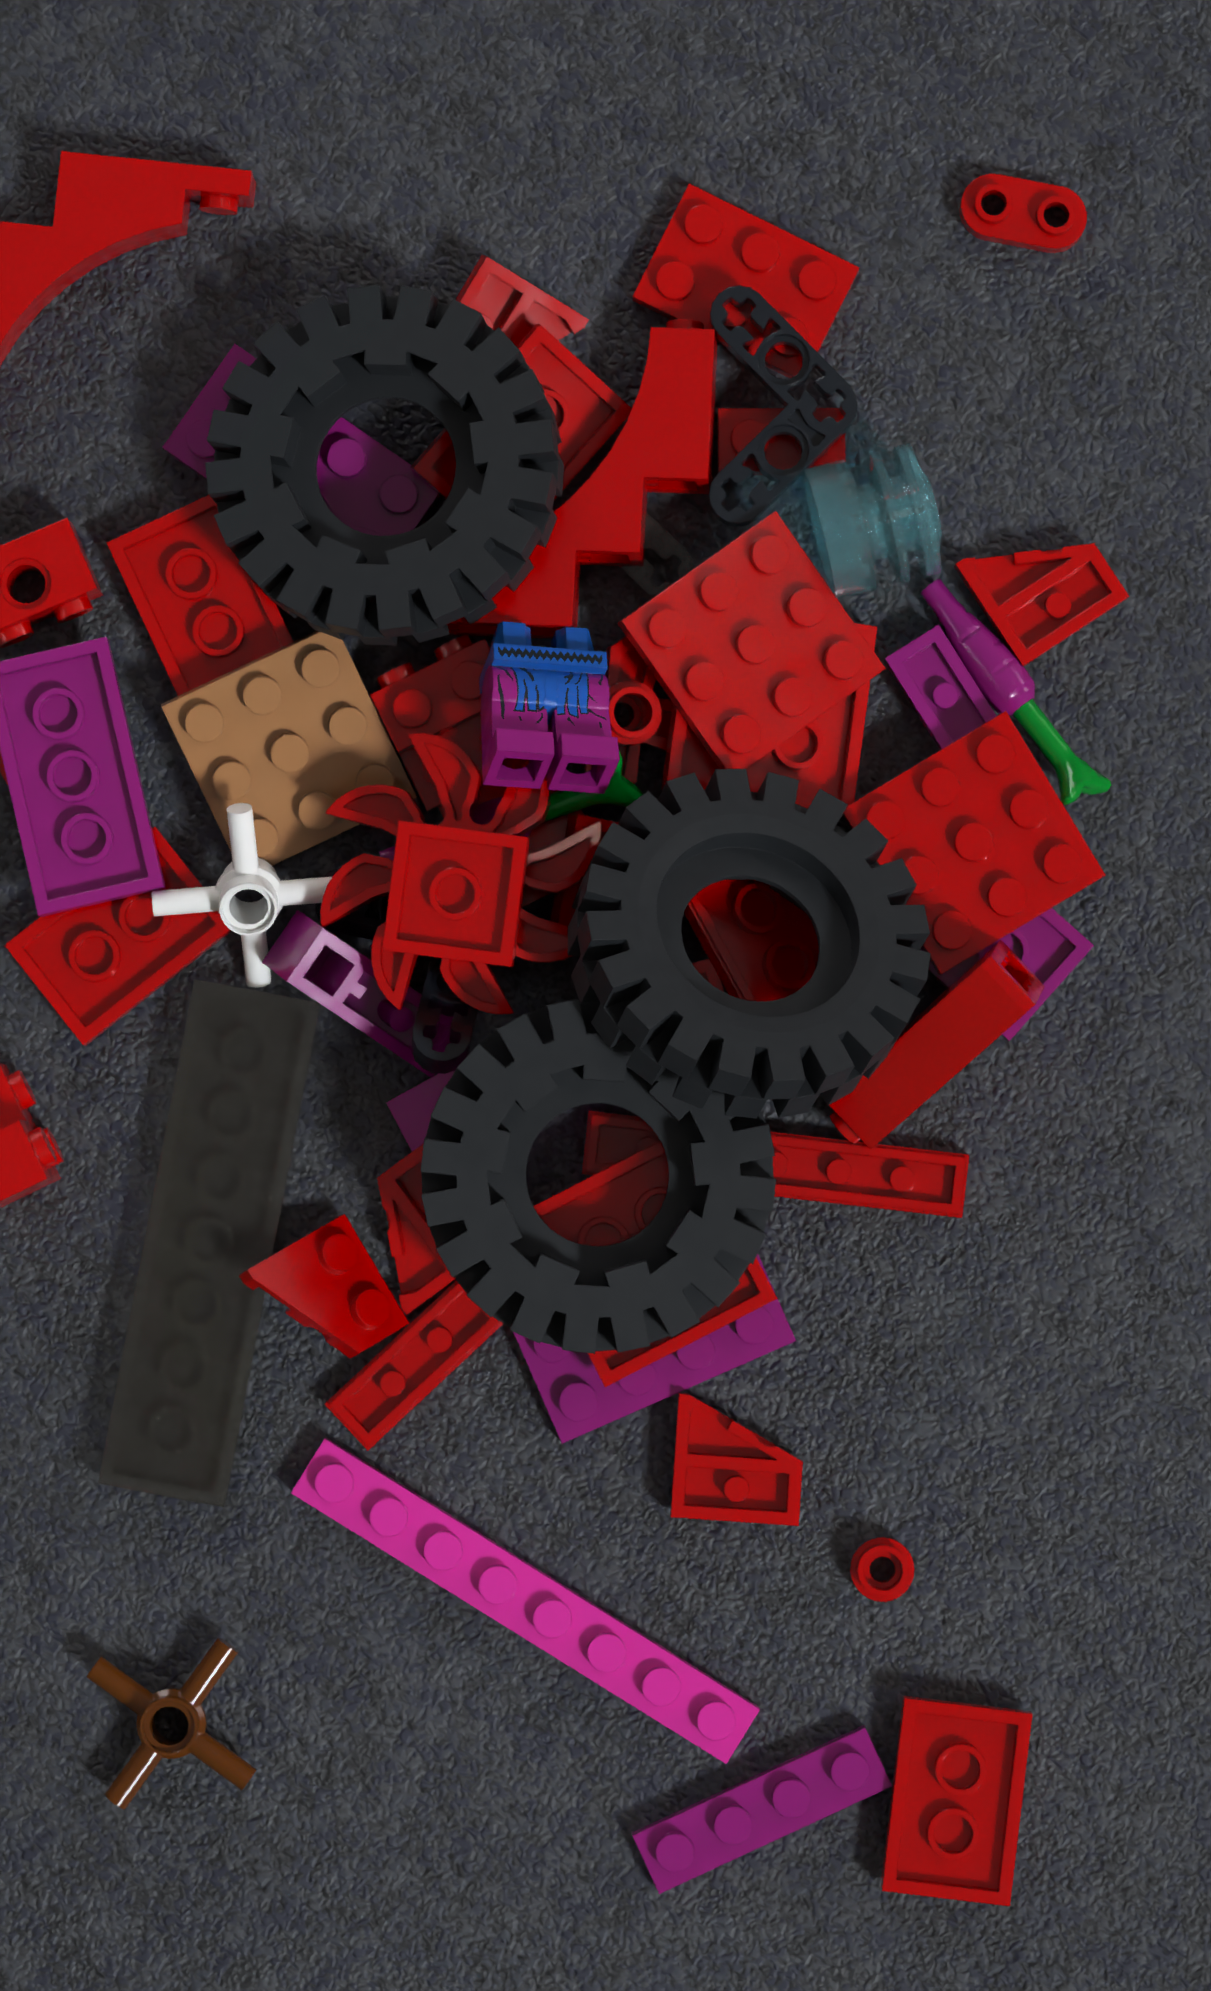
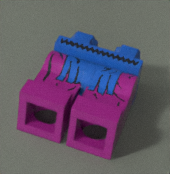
M502 621L496 628L490 652L479 677L480 694H482L483 785L540 789L547 773L548 790L605 794L620 760L617 737H612L609 684L605 675L608 669L607 652L594 651L587 628L564 627L555 630L550 643L551 647L532 646L531 629L525 623ZM504 758L529 760V764L520 769H512L502 765ZM568 763L592 764L590 771L581 774L569 772L566 770Z

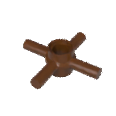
M218 1637L181 1689L166 1688L155 1693H151L102 1656L99 1658L86 1677L137 1714V1732L142 1742L104 1794L112 1803L125 1810L162 1758L175 1759L186 1756L189 1753L240 1790L244 1789L257 1769L205 1732L207 1720L204 1708L201 1705L239 1653L233 1646ZM164 1707H175L181 1710L186 1715L189 1724L187 1735L177 1740L163 1737L155 1726L156 1712Z

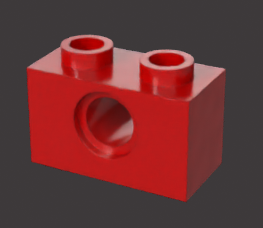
M68 518L0 545V648L17 644L33 636L35 633L32 625L53 616L56 617L58 623H64L89 613L93 610L90 601L103 596L77 531ZM29 571L43 574L45 590L42 596L31 603L16 601L13 594V586L16 579L21 574Z

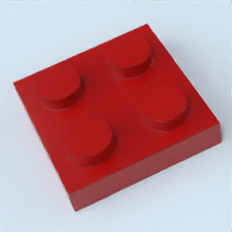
M399 820L382 950L514 967L530 837Z

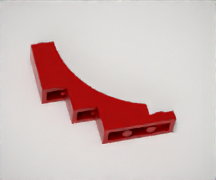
M61 151L53 227L0 221V367L19 336L34 318L72 283L94 268L123 253L154 242L187 235L191 202H199V210L216 215H236L238 207L253 208L256 181L252 171Z
M690 319L670 320L666 322V328L651 327L647 362L640 389L628 420L610 452L591 477L564 504L554 511L557 520L546 548L536 545L529 557L534 568L514 592L507 586L501 589L492 598L497 608L471 625L465 617L447 624L449 635L463 636L468 634L469 636L493 637L498 624L502 621L525 623L531 629V638L552 639L555 630L564 627H577L580 565L644 567L647 492L709 494L712 479L718 350L715 329H704L702 322Z

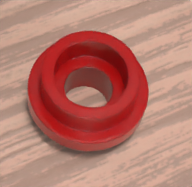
M876 1537L867 1540L857 1548L851 1559L850 1575L855 1587L863 1596L878 1602L892 1601L902 1596L910 1587L914 1577V1562L906 1547L897 1540L888 1537ZM878 1557L889 1558L894 1564L892 1576L884 1581L876 1580L870 1574V1565Z

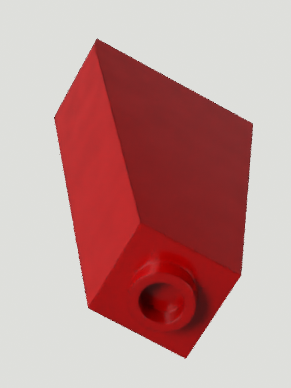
M1000 940L903 1029L888 1056L869 1079L863 1075L853 1092L829 1105L834 1110L830 1115L832 1123L850 1142L856 1144L861 1139L871 1150L1037 1003L1045 986L1012 950Z

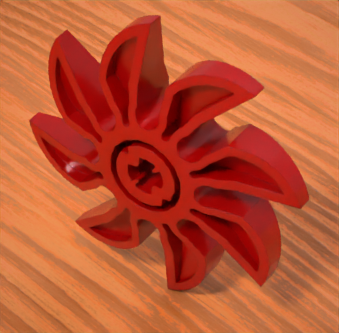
M427 733L408 734L436 785L440 803L445 809V818L438 824L439 826L523 836L545 821L551 800V790L547 788V773L540 789L506 787L504 796L495 810L493 819L487 824H477L474 820V811L478 806L483 779L473 760L458 745L448 739ZM515 759L512 769H520L527 766L529 760ZM383 784L367 785L351 790L338 798L325 812L331 816L386 831L394 836H397L399 820L427 824L423 813L410 793L400 788ZM599 820L547 849L528 854L524 885L534 890L559 895L580 883L602 840L601 821ZM363 853L345 863L333 875L324 892L320 909L321 927L324 928L376 899L389 896L393 861L389 858ZM521 909L515 956L536 963H554L573 957L568 955V926L538 918ZM384 922L377 927L371 949L373 973L385 997L397 1009L402 1010L418 955L382 950L386 923ZM441 959L440 971L445 982L463 1002L486 1013L497 1015L514 1014L510 1003L488 964Z

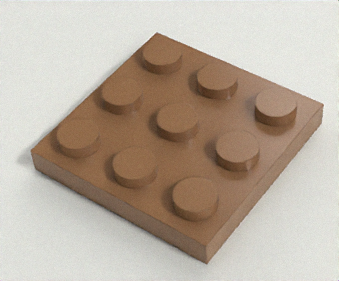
M315 631L161 704L163 712L230 851L231 845L226 809L236 803L252 805L258 858L267 861L273 866L360 825L359 823L325 813L338 798L351 790L367 785L383 784L405 790L410 793L413 799L417 798L344 641L336 637Z

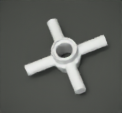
M236 803L226 809L232 862L225 868L216 886L152 891V908L154 916L218 911L227 928L241 935L247 986L259 988L271 983L270 968L262 963L268 953L266 930L272 926L283 906L322 903L326 887L333 876L280 881L272 865L258 858L252 805ZM251 889L258 891L264 897L256 902H244L235 897V894L241 890Z

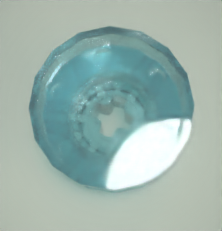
M910 443L893 448L895 477L891 478L888 476L879 451L869 453L867 457L868 483L857 486L845 460L803 469L805 495L819 556L828 586L837 599L874 591L877 584L876 560L887 558L889 566L899 584L907 583L911 579L908 552L914 551L924 578L939 575L942 571L940 556L942 529L938 508L927 475L925 476L919 466Z

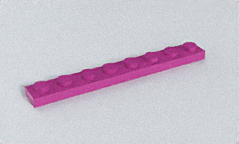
M328 1438L323 1440L291 1492L294 1496L725 1764L728 1763L760 1711V1707Z

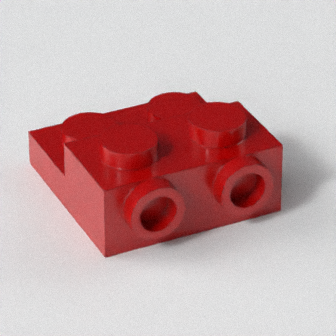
M468 634L451 640L434 650L438 662L415 672L411 662L381 675L377 678L381 689L370 694L428 813L437 809L442 804L440 803L436 785L408 734L427 733L450 740L473 760L482 777V694H480L479 677L490 648L485 639L473 644ZM504 758L502 765L512 768L515 759Z

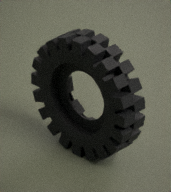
M379 285L347 289L348 302L332 306L327 297L322 296L296 308L301 319L299 323L285 331L276 322L253 343L261 354L249 367L240 361L237 362L222 388L230 398L225 411L214 409L207 437L208 443L215 450L214 461L205 462L208 495L217 504L219 513L214 515V518L226 545L235 553L240 566L274 603L294 619L299 616L306 620L314 630L344 640L346 634L358 636L365 645L397 646V637L413 635L421 643L449 635L447 624L462 617H465L470 625L497 608L492 598L501 589L507 586L514 592L534 568L529 557L536 545L546 548L557 520L552 506L554 497L562 496L564 464L558 454V444L562 443L554 412L544 395L545 392L534 371L530 369L522 353L499 327L495 331L489 327L481 313L455 299L452 300L449 306L438 302L433 291L401 285L399 296H385ZM378 399H401L415 403L431 412L449 433L456 458L454 482L446 501L439 511L419 527L391 536L365 534L341 522L324 502L317 479L319 451L331 427L340 417L356 406Z
M715 769L705 790L695 773H691L666 781L658 800L649 791L626 807L619 824L617 825L614 822L611 824L598 845L571 908L576 910L568 925V955L580 957L571 974L580 1003L600 1001L601 1004L591 1024L609 1048L628 1038L636 1045L626 1066L651 1085L667 1068L679 1075L672 1097L703 1109L713 1090L724 1093L725 1115L757 1119L766 1101L769 1099L773 1101L778 1118L803 1114L810 1111L819 1094L827 1105H830L853 1092L863 1075L869 1079L888 1056L920 1001V998L917 996L927 981L931 955L929 952L920 950L930 934L925 906L905 905L917 884L903 859L901 858L883 865H879L877 862L888 840L867 819L863 820L848 833L838 827L837 824L848 804L819 789L808 809L795 804L799 780L771 772L767 773L758 792H750L746 769ZM751 879L769 884L772 890L805 911L815 929L819 950L817 966L810 980L792 995L773 1001L739 999L722 992L706 981L689 960L681 934L682 918L686 906L699 891L722 880Z
M579 999L550 1004L530 1013H525L498 1028L497 1031L478 1044L457 1067L441 1092L431 1114L427 1134L424 1139L421 1163L422 1200L428 1227L444 1264L451 1276L465 1290L467 1296L487 1315L493 1316L508 1326L511 1331L539 1344L543 1342L561 1347L562 1350L594 1354L595 1351L609 1350L623 1352L650 1346L649 1343L667 1336L672 1338L699 1323V1318L714 1306L719 1307L740 1284L738 1280L748 1265L754 1263L766 1236L764 1230L769 1212H773L776 1179L773 1177V1156H775L769 1124H766L762 1112L759 1113L757 1119L725 1115L724 1093L714 1090L703 1109L676 1099L672 1095L679 1075L667 1068L651 1085L626 1066L636 1045L628 1038L609 1048L591 1024L601 1004L600 1001L581 1004ZM591 1103L619 1106L643 1119L661 1141L669 1168L666 1196L654 1219L641 1232L630 1239L607 1246L578 1244L563 1238L551 1230L534 1209L526 1183L528 1156L541 1130L562 1112L576 1106Z

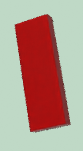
M456 1280L334 1394L325 1405L368 1451L499 1329L503 1323L493 1316L487 1315L467 1296L465 1290Z

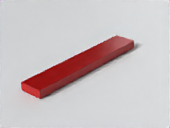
M589 1111L582 1174L595 1175L660 1140L653 1129L639 1116ZM770 1132L775 1156H773V1177L776 1179L775 1197L957 1218L963 1217L969 1154L877 1144L870 1150L864 1142L853 1144L847 1140Z

